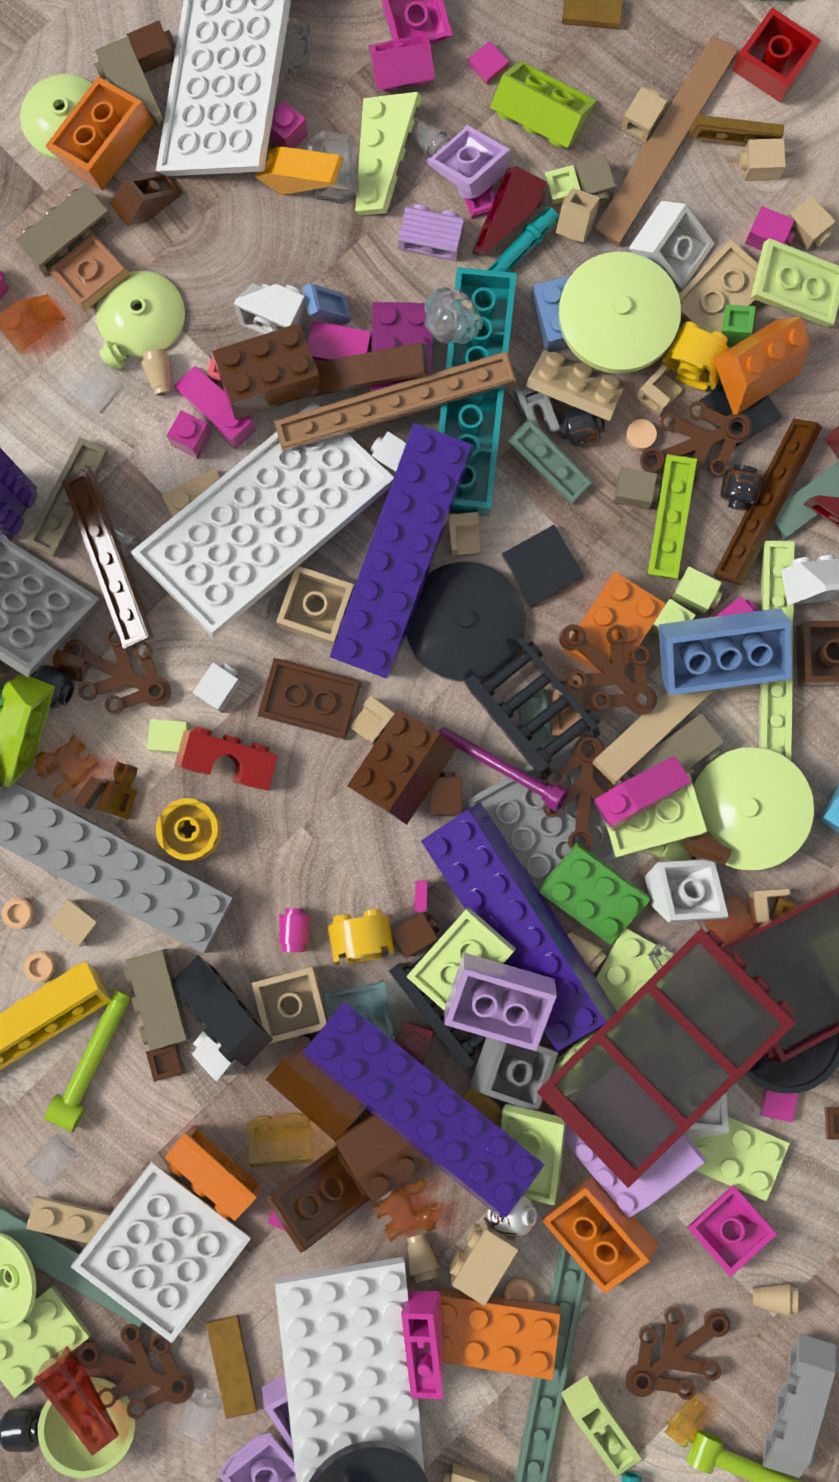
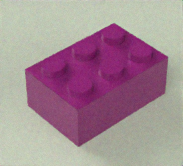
M373 302L372 352L422 342L426 349L427 375L432 374L433 303ZM419 377L372 385L371 392Z

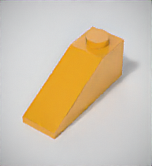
M276 147L267 150L264 171L256 172L255 178L281 195L335 185L344 158L337 154Z

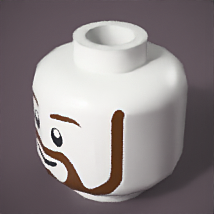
M525 1195L520 1198L506 1218H499L488 1209L489 1223L495 1230L506 1236L522 1237L527 1235L537 1219L536 1209L533 1207L531 1200Z

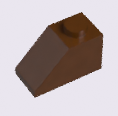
M159 172L126 177L110 205L119 214V217L130 226L148 222L179 198L183 191L170 176Z

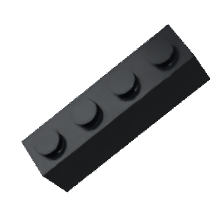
M197 955L172 981L180 991L177 997L187 1007L193 1008L190 1014L201 1025L205 1024L207 1026L204 1032L213 1042L221 1044L218 1050L229 1062L232 1063L234 1060H237L247 1067L273 1040L217 969L200 955Z

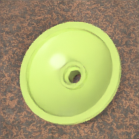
M58 74L41 80L28 92L21 107L20 121L28 142L35 150L46 157L59 160L45 145L93 83L77 75ZM65 105L62 110H56L57 106Z
M140 270L129 272L130 276L98 301L96 309L97 325L104 340L110 341L112 344L118 343L125 355L133 358H143L142 354L151 350L169 349L179 338L185 323L184 302L174 284L160 274ZM135 304H142V308L140 310H133V306Z
M0 1233V1330H6L21 1324L29 1316L36 1298V1275L33 1264L22 1246L12 1237Z
M97 1377L78 1378L58 1388L45 1403L38 1422V1441L45 1459L59 1473L76 1479L95 1478L116 1467L129 1451L135 1433V1419L127 1414V1405L130 1402L128 1397L124 1396L116 1400V1403L110 1408H102L97 1403V1394L100 1390L116 1386L112 1382ZM108 1391L104 1392L101 1396L102 1403L108 1405L112 1402V1394ZM86 1427L93 1430V1434L88 1438L81 1435V1431Z

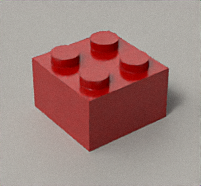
M772 7L739 52L733 72L781 103L813 59L821 39Z

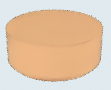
M645 419L633 421L626 432L628 445L637 451H644L652 447L657 437L655 426Z
M22 898L9 900L2 909L4 923L13 929L26 928L32 923L35 916L33 905L28 900Z
M41 951L30 954L26 958L23 968L29 980L41 983L50 980L54 976L57 966L51 954Z
M513 1278L504 1287V1298L530 1302L535 1300L533 1285L525 1278Z

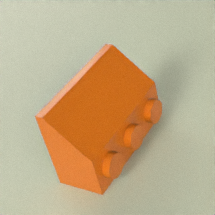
M97 77L45 146L81 179L103 191L152 126L154 120L141 100Z
M802 317L776 319L713 359L733 415L739 414L800 374L811 346Z
M194 1125L184 1133L165 1156V1159L169 1162L167 1164L168 1168L178 1177L184 1175L191 1181L190 1187L202 1198L207 1196L215 1203L214 1209L225 1219L231 1217L236 1221L257 1198L263 1188Z
M592 1175L576 1185L542 1219L546 1227L604 1294L650 1262L658 1245L657 1241L634 1215L630 1218L624 1215Z

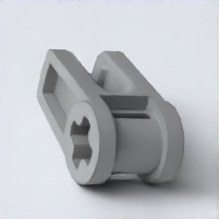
M528 387L513 389L516 404L525 422L531 419L540 429L541 425H539L534 409H539L549 434L554 435L560 432L549 396Z

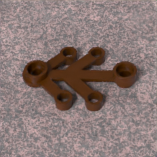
M701 401L693 402L688 410L691 419L697 421L705 419L720 427L708 432L679 419L673 412H667L661 417V428L665 431H677L692 439L661 451L653 447L647 448L640 456V466L644 471L654 473L661 469L667 454L682 456L696 450L693 457L697 459L694 487L699 482V472L712 444L724 440L718 457L712 460L709 465L710 473L713 476L720 477L728 470L727 462L736 443L745 441L752 432V422L747 415L743 413L733 415L732 413L725 416L707 408ZM698 405L703 408L701 416L693 414L692 408ZM668 416L673 417L675 420V425L672 427H667L664 424V419ZM733 423H739L742 426L740 433L732 432L731 425ZM653 455L656 457L657 464L655 466L647 465L646 458ZM715 462H721L724 465V470L721 473L714 471L713 464Z
M571 624L562 629L559 634L561 646L569 651L577 649L602 672L585 674L581 670H575L567 676V685L573 690H579L584 686L617 685L625 693L608 695L604 691H598L592 694L589 703L594 710L601 711L607 707L628 706L633 713L638 715H645L654 710L657 704V695L654 689L647 685L646 662L650 657L649 650L644 646H637L629 653V659L634 665L633 683L625 676L623 641L627 637V631L623 626L614 625L606 633V638L610 643L611 662L585 639L586 634L582 627ZM613 630H618L621 633L620 640L612 637ZM571 631L578 634L579 639L577 642L570 640L569 633ZM637 650L641 651L644 655L642 661L635 658ZM573 675L581 677L582 682L579 686L572 682ZM639 694H644L647 697L645 705L638 701ZM599 695L604 698L603 706L596 704V696Z
M116 628L108 630L106 641L113 647L118 666L89 652L88 646L80 640H70L65 644L63 652L70 653L72 647L78 646L80 653L77 656L85 658L86 664L112 676L93 684L91 682L80 684L78 695L82 699L92 701L97 695L130 685L139 691L121 698L117 695L109 696L105 701V708L108 712L120 714L125 708L143 702L153 707H159L169 701L171 686L164 678L157 676L151 657L152 648L147 642L133 646V654L141 661L145 679L134 674L127 649H123L121 641L119 640L117 643L111 641L112 634L117 633ZM141 646L148 648V652L144 656H139L137 652ZM91 686L93 693L85 697L83 695L84 688ZM159 686L161 688L158 696L151 695L152 687ZM119 700V708L111 710V701Z
M593 735L580 737L574 745V755L558 768L551 769L552 772L560 774L561 781L559 783L551 782L550 775L546 778L548 785H562L565 776L581 765L580 778L567 788L569 794L561 809L557 813L551 814L547 811L545 803L543 805L544 814L547 817L554 818L561 813L562 808L578 796L575 831L568 837L570 850L574 847V840L577 836L585 839L584 848L588 851L593 846V837L588 832L591 797L594 800L604 794L602 789L593 780L594 767L607 780L608 790L612 789L611 781L593 764L594 759L605 750L603 742ZM591 745L594 748V754L592 756L585 755L583 752L584 746ZM624 777L620 779L621 782L626 781Z
M668 1307L664 1311L666 1324L661 1357L652 1364H650L652 1346L658 1342L659 1335L652 1325L642 1326L638 1332L640 1339L638 1361L636 1365L629 1368L625 1377L628 1390L638 1397H646L654 1390L677 1393L682 1399L690 1400L696 1394V1386L691 1379L684 1377L674 1380L660 1377V1375L668 1369L702 1374L709 1381L719 1379L722 1369L716 1360L706 1359L703 1361L686 1358L685 1356L712 1336L722 1337L728 1333L730 1320L721 1309L714 1308L707 1311L703 1318L704 1325L676 1345L678 1327L683 1324L684 1315L678 1307ZM671 1312L679 1313V1319L676 1322L668 1320ZM721 1319L723 1320L722 1328L714 1329L713 1322ZM646 1331L654 1332V1337L652 1340L646 1341L643 1339V1334ZM709 1365L717 1367L716 1372L712 1375L706 1373V1368ZM645 1376L647 1383L644 1386L637 1385L636 1380L638 1377ZM690 1384L691 1391L684 1394L680 1391L681 1386Z
M128 1324L121 1330V1339L124 1343L128 1344L136 1365L104 1354L102 1348L94 1342L82 1344L77 1351V1362L83 1368L92 1369L100 1366L131 1377V1379L113 1388H104L99 1391L97 1403L102 1408L112 1407L116 1400L147 1384L161 1389L143 1400L136 1398L128 1403L127 1414L133 1419L143 1417L147 1410L167 1400L173 1404L184 1403L193 1394L194 1381L187 1372L177 1369L169 1350L170 1342L162 1335H156L152 1338L150 1348L153 1353L159 1355L166 1375L153 1371L140 1341V1330L136 1325ZM128 1328L136 1330V1337L132 1341H128L125 1338V1331ZM159 1338L164 1339L166 1342V1347L162 1351H157L154 1348V1343ZM87 1349H92L95 1353V1357L91 1362H87L83 1358V1354ZM177 1380L182 1381L184 1384V1390L180 1394H176L172 1390V1385ZM106 1391L110 1392L113 1396L112 1402L108 1405L103 1404L101 1401V1396ZM135 1402L141 1403L143 1407L140 1415H134L131 1412V1406Z

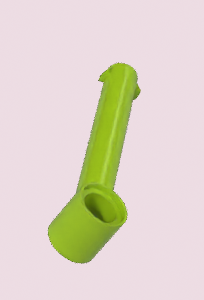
M114 990L110 998L111 1002L108 1003L63 1096L59 1094L54 1096L44 1115V1120L70 1133L74 1132L85 1111V1107L79 1104L132 996L123 991Z
M697 1429L685 1460L690 1466L708 1474H712L714 1468L717 1467L751 1482H803L781 1472L763 1467L760 1463L722 1448L724 1444L722 1439L701 1429Z

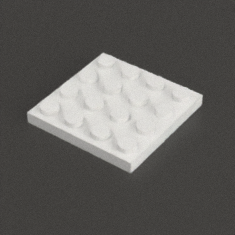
M151 1161L72 1263L71 1268L173 1343L250 1241L251 1237L229 1219L223 1218L212 1206Z

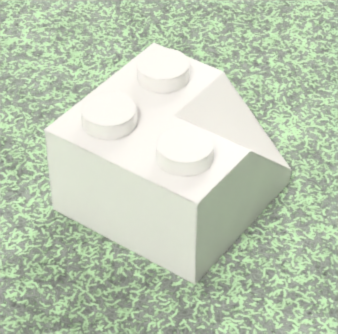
M251 283L234 302L240 325L260 334H266L300 323L303 330L308 319L304 295H302L299 289L290 285H286V287L278 284L272 286L262 284L258 286Z

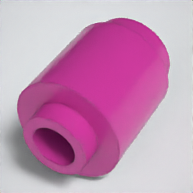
M285 908V914H279L278 944H281V952H306V944H309L310 915H304V909Z

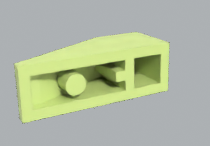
M587 1375L561 1392L574 1420L615 1477L642 1460L616 1417Z

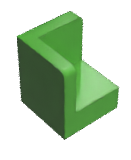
M725 304L722 334L728 338L726 345L729 349L754 334L756 306Z

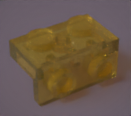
M290 1113L285 1118H273L262 1115L255 1117L254 1120L247 1121L250 1167L313 1162L312 1126L309 1116H304L301 1113Z

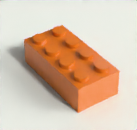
M437 1287L436 1291H440L443 1316V1363L553 1380L562 1306L492 1295L486 1305L483 1306L460 1290Z

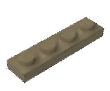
M79 437L26 542L28 546L56 558L75 520V515L62 481L86 468L92 469L96 478L109 453L107 449Z

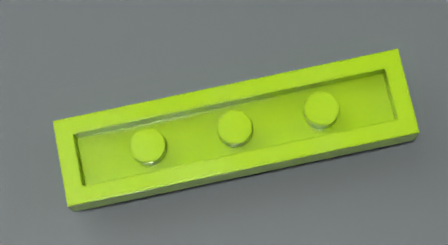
M666 455L647 575L678 579L696 469V458Z

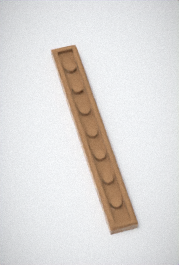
M714 35L711 37L595 226L594 233L618 247L620 246L689 133L691 124L697 115H700L738 51L736 47Z
M508 351L275 420L274 423L281 449L285 452L516 383Z

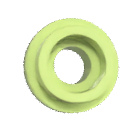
M110 341L103 343L104 347L99 349V353L104 363L111 370L123 368L125 366L123 360L126 359V355L119 344H112Z

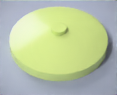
M609 252L589 259L580 265L569 277L560 298L558 318L565 342L580 360L604 372L630 373L650 366L669 349L679 328L681 304L675 284L658 264L635 253Z
M757 747L735 749L711 761L695 781L693 787L707 831L727 845V847L733 849L725 864L727 866L746 871L765 870L778 866L789 860L801 849L811 832L815 806L810 785L800 769L779 753Z

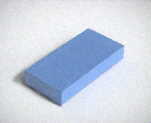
M312 283L302 287L310 316L340 325L351 322L345 294Z

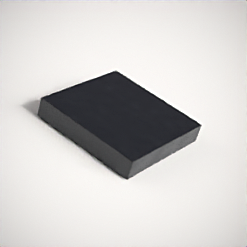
M723 385L699 399L707 408L725 416L733 413ZM768 395L740 412L750 418L752 432L745 441L736 443L734 449L782 418V415ZM733 423L731 430L738 434L742 431V426L739 423ZM713 424V426L716 429L720 428L719 426Z
M555 525L548 527L503 552L501 555L531 607L584 577Z

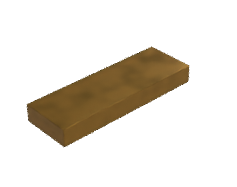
M697 115L689 128V138L742 145H747L748 140L781 139L784 135V125L706 115Z
M233 1315L208 1321L206 1326L225 1418L229 1419L257 1412L258 1408L239 1316Z

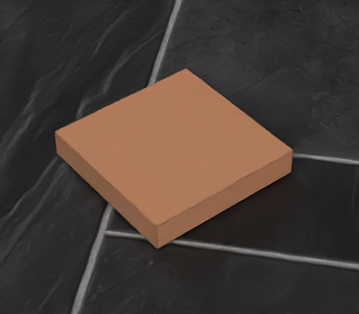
M94 233L48 269L53 278L84 312L130 276L123 264Z

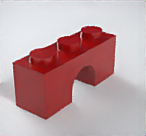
M194 726L193 731L183 732L174 767L203 775H210L215 760L222 755H226L235 765L233 783L269 791L278 757L276 754L269 753L270 747L257 743H252L251 747L240 745L241 739L229 735H223L222 739L211 736V730Z

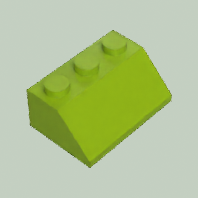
M520 60L502 75L490 108L497 111V115L509 121L514 120L522 124L526 131L533 134L539 133L549 138L548 141L557 147L568 148L577 139L595 107L597 99Z
M22 673L12 681L9 680L2 691V698H5L3 707L0 708V782L8 788L34 765L55 686L33 677L28 678Z

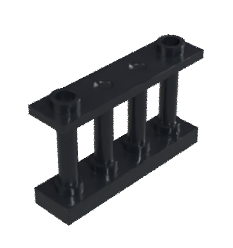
M521 636L517 639L522 650L520 655L487 681L483 679L479 682L473 674L464 683L470 693L535 772L544 780L552 774L548 765L552 761L550 758L587 729L595 738L600 736L601 734L597 726L600 721L590 708L584 711L540 659L543 654L533 641L528 644ZM531 661L541 675L506 703L502 701L498 704L492 697L495 694L494 690ZM550 683L560 697L524 726L520 724L517 727L510 719L514 716L513 712ZM569 706L579 720L543 749L541 747L535 749L529 742L533 738L531 735Z
M445 926L443 930L446 932L449 926ZM424 956L411 966L407 964L402 967L398 963L389 970L390 974L464 1071H466L475 1064L471 1057L475 1054L474 1050L485 1042L486 1037L474 1034L467 1041L463 1039L459 1042L452 1033L457 1028L444 1025V1015L440 1017L433 1008L437 1004L406 977Z

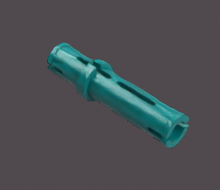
M546 206L531 224L527 223L523 227V232L487 270L510 272L535 245H540L544 241L543 237L559 221L558 213L553 208Z

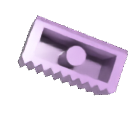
M416 204L413 207L406 206L398 239L399 249L401 251L405 250L430 257L434 256L436 258L456 261L464 228V218L459 217V214L454 211L445 210L442 213L430 211L429 207Z

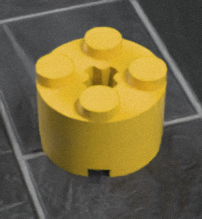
M686 321L678 329L671 346L661 361V365L664 363L668 367L667 373H669L670 369L677 373L675 379L686 386L706 391L707 387L711 386V390H713L720 380L713 359L729 349L726 345L728 338L719 332L709 333L704 331L695 323Z
M183 798L171 802L163 810L156 823V837L159 845L170 856L184 861H199L207 858L217 850L222 837V824L218 814L212 807L196 799ZM189 822L192 826L196 827V832L192 833L191 838L189 835L183 834V829L188 828Z
M382 909L363 912L364 917L351 918V914L333 917V924L328 926L333 963L335 965H340L339 959L343 958L347 959V964L381 959V953L387 950L389 956L395 954L389 916L383 915Z

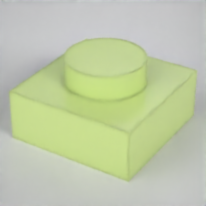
M573 165L545 172L544 179L547 182L546 186L552 205L563 202L572 188L581 190Z

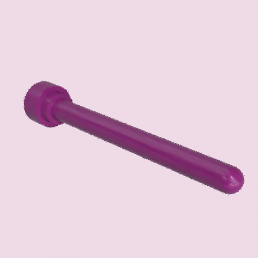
M446 727L439 729L438 732L458 749L542 796L541 800L545 802V806L558 812L565 803L569 790L558 784L547 786Z

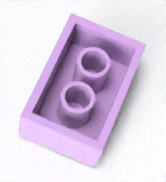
M464 952L445 1004L444 1025L536 1051L557 997L555 979Z

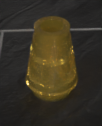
M693 1397L666 1422L668 1426L664 1433L686 1448L689 1442L693 1443L707 1407Z

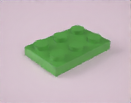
M578 842L538 887L541 895L610 945L650 901L648 894Z

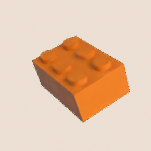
M614 571L579 626L585 631V639L610 662V643L606 638V633L614 625L623 626L627 631V637L623 641L624 666L626 667L630 661V651L641 644L666 604ZM613 630L612 637L620 640L621 633L618 630ZM574 632L570 640L577 642L579 636ZM577 649L573 651L563 650L562 653L593 673H602Z

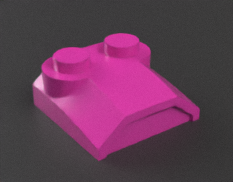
M381 0L383 14L386 17L392 40L426 34L430 45L453 36L443 0Z
M734 1185L687 1226L690 1232L730 1277L777 1235Z

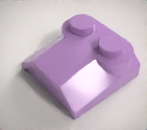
M466 125L432 157H429L427 164L454 183L460 196L472 199L482 195L505 174L511 160V153L509 148Z
M271 1433L258 1435L230 1456L220 1471L219 1477L223 1482H296L293 1452L287 1450Z

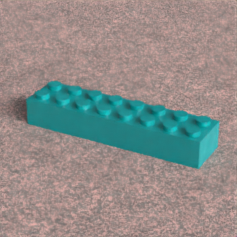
M457 267L446 369L509 350L517 273ZM504 387L441 405L438 432L475 446L451 513L478 512L479 516L490 517Z

